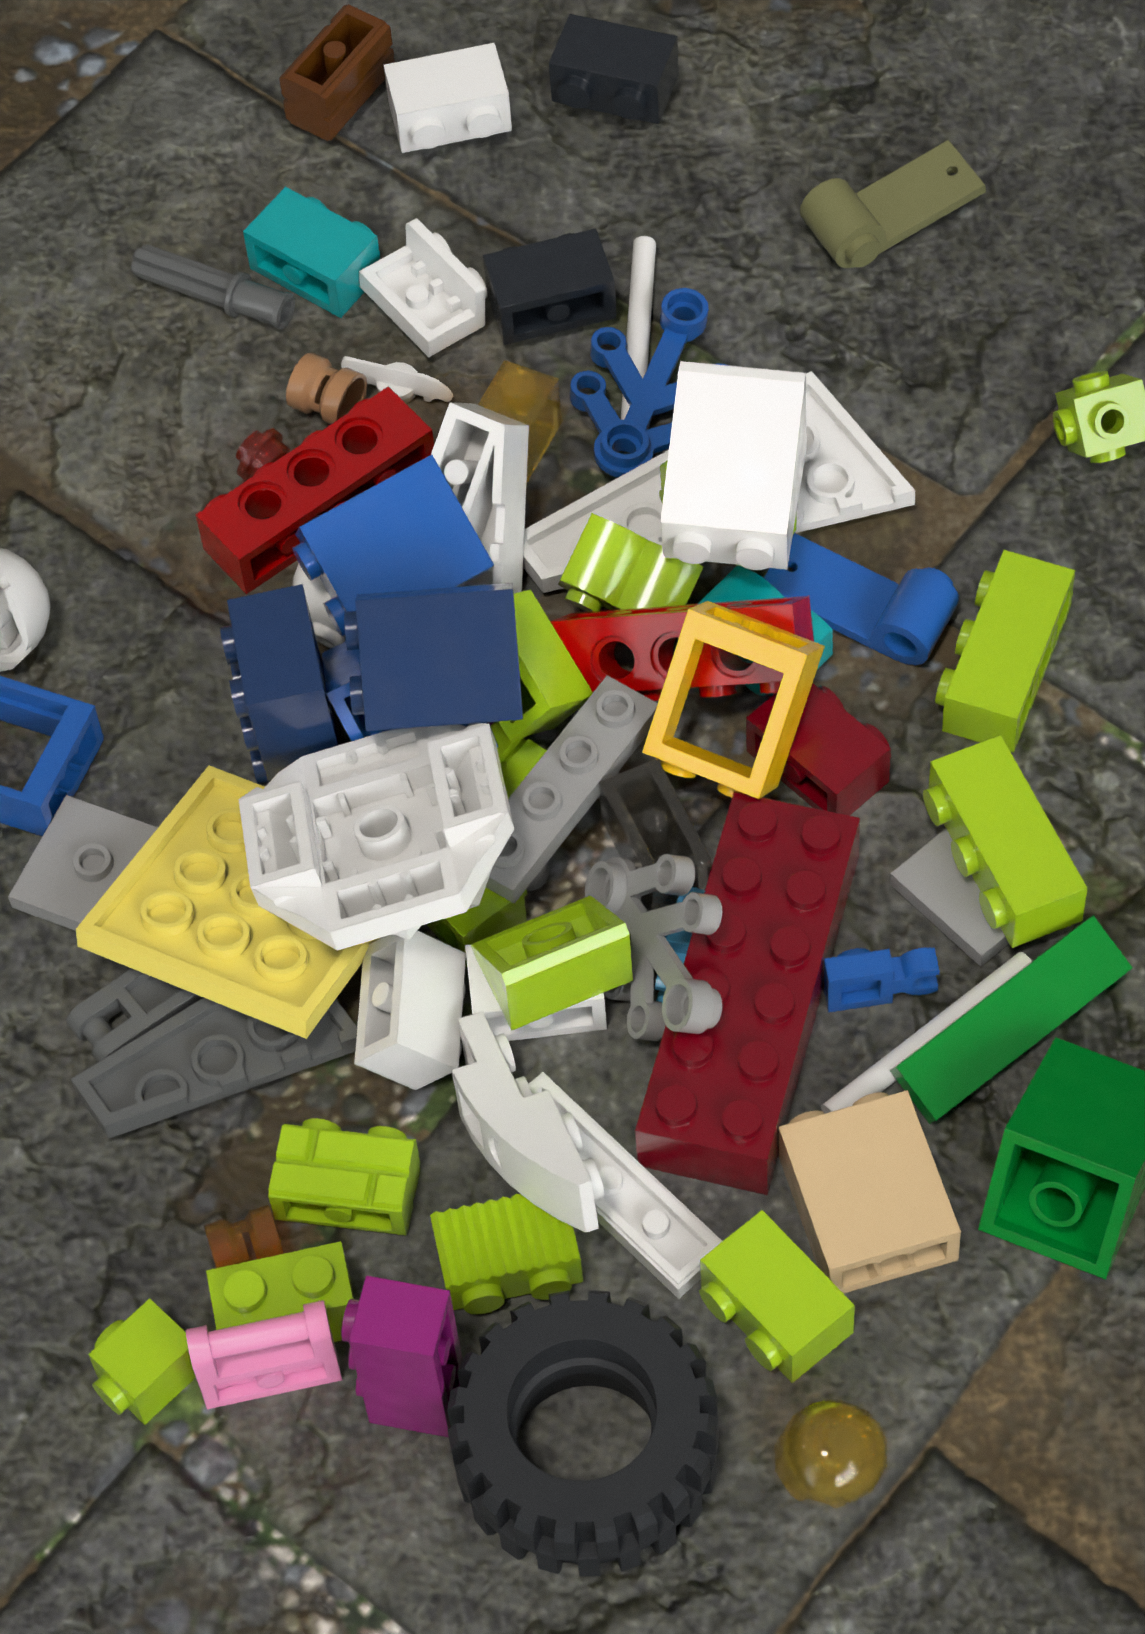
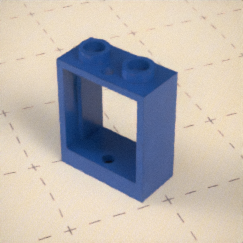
M0 676V720L51 736L22 792L0 785V823L43 836L65 796L74 797L104 740L95 705Z

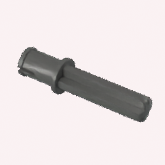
M148 244L137 248L133 254L131 272L136 277L223 307L225 313L230 317H237L239 314L273 325L281 330L288 325L293 316L295 298L292 293L282 292L252 281L251 276L246 272H238L236 275Z

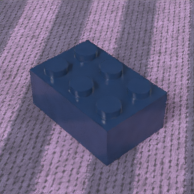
M303 584L227 600L231 625L220 627L226 661L231 666L233 680H229L234 708L237 718H240L246 749L251 755L257 784L269 783L278 772L302 756L340 745L334 709L326 694L323 661Z

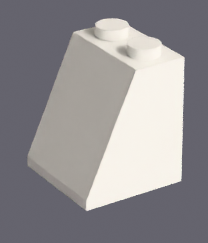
M680 361L661 513L663 557L676 558L691 564H699L706 561L736 564L752 570H763L766 568L787 570L806 453V373Z

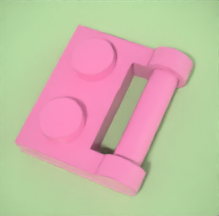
M324 1300L303 1304V1312L210 1332L207 1325L186 1329L192 1367L206 1408L212 1409L342 1381L338 1355Z

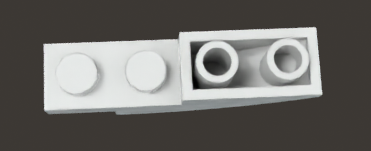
M483 1011L459 1018L458 1023L466 1065L452 1069L460 1117L473 1142L489 1164L504 1180L531 1203L558 1220L583 1232L599 1229L595 1200L604 1197V1188L593 1158L582 1160L579 1152L583 1151V1147L573 1115L570 1112L560 1115L549 1090L532 1095L529 1084L524 1076L514 1079L511 1072L516 1071V1066L509 1041L504 1033L494 1036Z

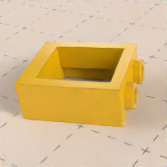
M710 601L689 608L642 753L660 759L659 767L673 775L694 778L697 774L717 782V790L732 798L733 793L738 792L757 799L762 798L778 787L825 646ZM704 642L784 673L753 768L674 737Z

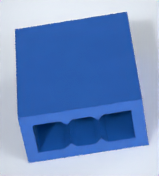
M433 455L422 459L300 526L295 534L300 544L292 548L298 563L308 579L312 581L320 577L331 599L323 604L330 620L341 636L345 635L344 611H356L355 600L357 594L460 587L484 574L494 566Z

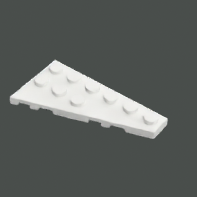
M812 371L807 373L806 453L797 504V530L795 533L915 505L914 488ZM669 450L524 529L523 568L543 593L563 589L558 583L591 513L621 525L649 541L662 545L661 513L663 504L659 497V491L661 490L660 465L668 460Z

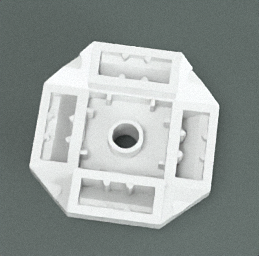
M469 723L467 727L456 724L391 729L300 757L278 772L264 789L256 787L238 799L250 888L258 906L337 951L391 934L410 940L421 925L467 912L469 908L479 906L492 867L514 831L498 750L490 725L487 723Z

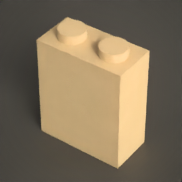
M908 1090L892 1095L883 1092L872 1093L858 1099L850 1107L829 1113L822 1111L805 1112L794 1117L787 1125L779 1126V1159L816 1264L843 1294L958 1261L961 1230Z

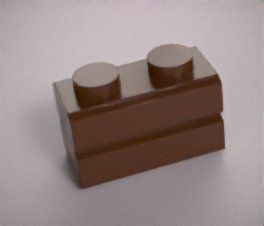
M349 4L344 5L331 19V24L321 30L279 77L281 93L285 98L283 105L286 119L291 124L326 141L332 140L385 80L384 65L395 63L394 50L391 48L393 44L391 27L385 21Z

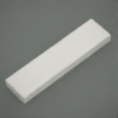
M542 1072L529 1083L532 1095L549 1090L560 1115L569 1112L573 1115L583 1147V1151L579 1152L582 1160L593 1158L598 1168L604 1188V1197L595 1200L598 1222L680 1299L701 1280L700 1259L719 1245L722 1240Z

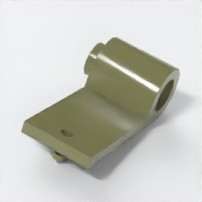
M947 140L857 193L854 192L846 180L841 178L829 179L820 183L804 198L800 206V216L838 266L842 268L863 267L871 263L883 251L986 192V186L952 143Z

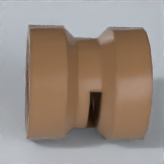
M313 352L307 353L296 364L290 376L286 390L287 405L305 414L314 411L320 413L322 419L331 425L349 413L356 403L365 399L367 378L364 374L348 367L340 370L335 369L327 358Z

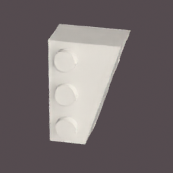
M450 402L431 455L435 458L494 564L487 572L460 587L513 583L514 593L522 592L529 425L477 404Z

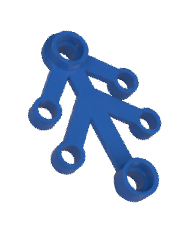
M679 288L670 291L663 298L660 325L664 333L643 378L626 350V337L620 330L613 327H603L593 333L590 357L598 366L609 369L630 408L624 420H620L606 398V382L600 374L594 371H582L577 373L571 380L570 402L576 409L588 412L597 428L599 435L594 443V459L597 465L611 476L620 477L651 460L653 454L669 449L672 422L648 429L653 416L674 409L677 382L667 384L686 342L694 340L706 328L709 310L708 302L696 290ZM609 344L616 347V349L609 351L602 349L600 346ZM590 388L595 390L596 393L588 395L579 390ZM618 451H626L630 454H621Z

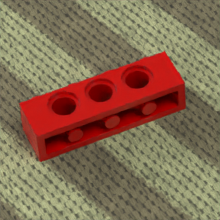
M389 386L370 399L367 398L359 401L351 408L349 413L325 429L311 433L304 439L301 445L277 461L263 465L255 472L253 477L229 493L215 497L202 511L197 513L196 519L203 549L247 595L297 561L292 548L300 544L295 535L300 526L430 456L434 447L432 429Z
M809 596L715 603L814 641ZM699 604L570 613L550 622L592 692L596 690L608 675L627 687L639 691L645 697L658 701L674 655L673 646L675 639L680 636L688 609ZM617 642H622L631 649L634 655L632 671L623 669L617 663L614 655ZM704 642L690 688L699 687L700 697H720L737 693L738 684L759 683L760 693H778L784 673L754 661L753 663H746L736 654Z

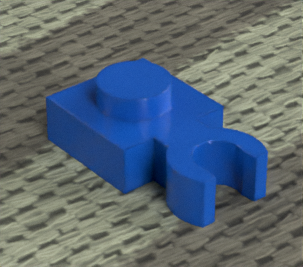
M856 948L844 951L837 957L824 958L823 990L828 1013L893 1003V994L897 993L925 995L938 991L936 975H939L940 970L935 948H918L891 958L889 949L870 951L864 948Z

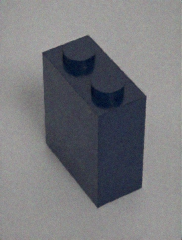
M513 583L357 594L355 600L356 611H344L347 651L359 650L361 675L350 676L352 715H365L366 731L523 720Z

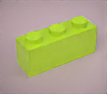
M1003 550L995 572L984 571L975 598V606L980 607L976 620L965 619L955 649V654L961 657L955 670L945 668L938 685L935 704L944 706L943 732L976 742H983L1001 735L1010 752L1014 753L1072 604L1075 578L1074 569Z
M996 736L930 761L928 789L923 791L925 807L933 823L936 826L944 824L952 838L951 851L960 873L964 877L972 875L981 891L979 893V902L990 927L993 929L1000 927L1011 948L1083 921L1088 888L1002 736Z

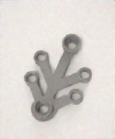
M664 854L658 859L657 863L636 869L634 863L628 858L612 857L606 862H597L589 871L586 879L585 897L591 895L623 920L631 934L633 981L604 992V995L608 999L631 1001L627 1014V1029L630 1036L634 1039L658 1041L663 1036L665 1026L671 1031L700 1034L707 1028H713L721 1017L722 999L720 993L712 988L708 982L693 979L665 938L666 935L684 930L691 933L711 935L718 929L721 923L722 905L717 896L697 892L689 893L695 879V867L693 861L686 856ZM655 891L678 896L688 894L683 902L647 911L640 901L642 896ZM654 970L666 986L663 1003L653 1001Z

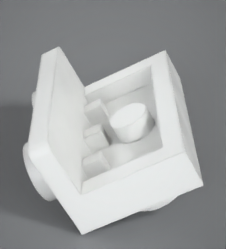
M417 218L406 223V246L359 271L360 288L428 357L485 326L487 288L482 277L475 269L471 267L466 268L451 253L445 239L436 232L431 233Z

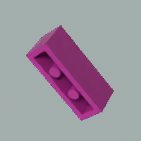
M366 1275L360 1300L350 1299L347 1303L343 1317L341 1337L342 1341L349 1342L350 1344L349 1369L356 1370L357 1372L356 1396L363 1397L369 1423L449 1438L448 1429L451 1428L447 1409L450 1391L460 1387L457 1370L463 1361L450 1290Z

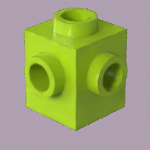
M1098 371L1074 378L1072 380L1074 388L1055 393L1059 410L1053 412V425L1059 442L1062 446H1067L1068 451L1086 458L1089 457L1091 463H1102L1126 455V446L1145 441V390L1142 379L1123 373L1109 377L1108 371Z

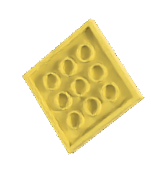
M209 765L76 928L77 947L307 1039L363 963L369 944L380 938L337 951L258 906L250 888L238 799L256 787L264 789L265 786Z

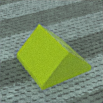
M591 895L470 944L511 1031L633 981L630 934L626 923Z

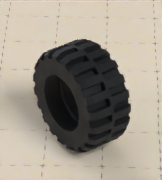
M569 1290L548 1294L550 1304L548 1306L534 1310L531 1302L528 1301L510 1310L512 1324L505 1329L499 1323H492L479 1336L481 1355L474 1352L466 1353L457 1370L460 1387L450 1391L447 1411L451 1428L448 1429V1436L458 1485L464 1502L471 1503L474 1520L486 1535L498 1533L502 1549L516 1559L521 1560L525 1558L528 1551L536 1554L538 1569L556 1574L560 1573L563 1562L578 1564L579 1577L601 1576L599 1564L617 1560L622 1572L641 1565V1550L651 1546L655 1553L660 1555L677 1542L676 1526L680 1523L684 1527H692L703 1511L702 1494L712 1492L717 1475L716 1457L720 1454L718 1407L714 1382L706 1377V1361L697 1346L691 1343L683 1346L682 1328L668 1316H661L656 1323L650 1320V1307L648 1304L632 1297L626 1299L624 1306L612 1304L610 1292L589 1290L588 1300L570 1301ZM578 1386H599L615 1390L631 1398L647 1413L651 1422V1437L642 1452L630 1464L611 1475L592 1480H568L553 1476L537 1468L524 1457L518 1443V1433L523 1422L530 1412L547 1397L559 1391Z

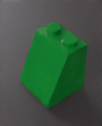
M1055 1037L1004 1129L978 1230L1106 1280L1145 1189V1071Z

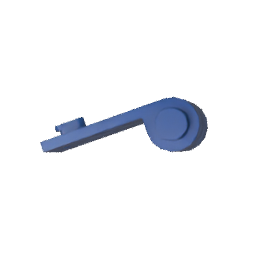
M796 533L792 536L788 568H793L792 572L786 569L769 568L764 576V579L772 584L784 597L809 596L811 610L820 616L833 630L908 665L923 664L928 659L959 604V594L952 580L938 569L927 567L908 570L898 584Z

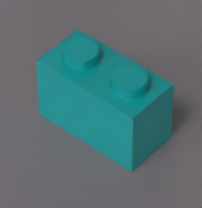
M286 186L243 231L250 269L339 318H342L365 293L360 288L359 271L381 259L378 237L366 225L358 221L351 222L330 211L318 199L304 197Z

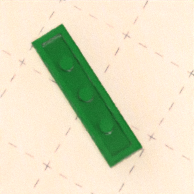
M1093 915L889 1071L904 1091L908 1090L911 1100L929 1124L933 1123L1133 967Z

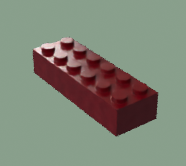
M738 792L733 793L704 894L715 895L719 898L722 905L721 923L718 929L711 935L692 933L683 964L693 979L708 982L712 988L720 993L722 1013L718 1023L713 1028H707L700 1034L671 1031L665 1026L635 1128L637 1161L644 1168L768 1196L779 1155V1126L787 1125L823 992L824 958H831L833 955L859 858V817L767 798L757 799Z

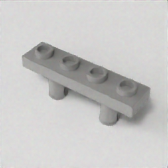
M608 675L604 678L509 797L508 801L514 831L492 867L486 884L488 889L515 904L526 889L533 891L541 888L549 878L548 860L597 798L606 799L613 796L621 786L619 770L648 735L658 703Z

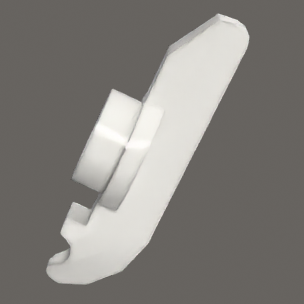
M343 357L342 368L348 367L364 374L367 378V384L376 385L378 392L389 386L406 404L412 401L416 395L423 396L424 401L431 402L433 399L449 402L453 398L451 390L442 382L428 375L417 373L411 365L395 362L382 365L352 357Z

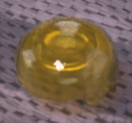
M825 1399L805 1406L789 1419L774 1445L775 1472L789 1494L798 1501L810 1499L828 1504L833 1508L842 1507L846 1503L850 1504L870 1494L887 1468V1438L880 1423L873 1419L869 1411L839 1399Z

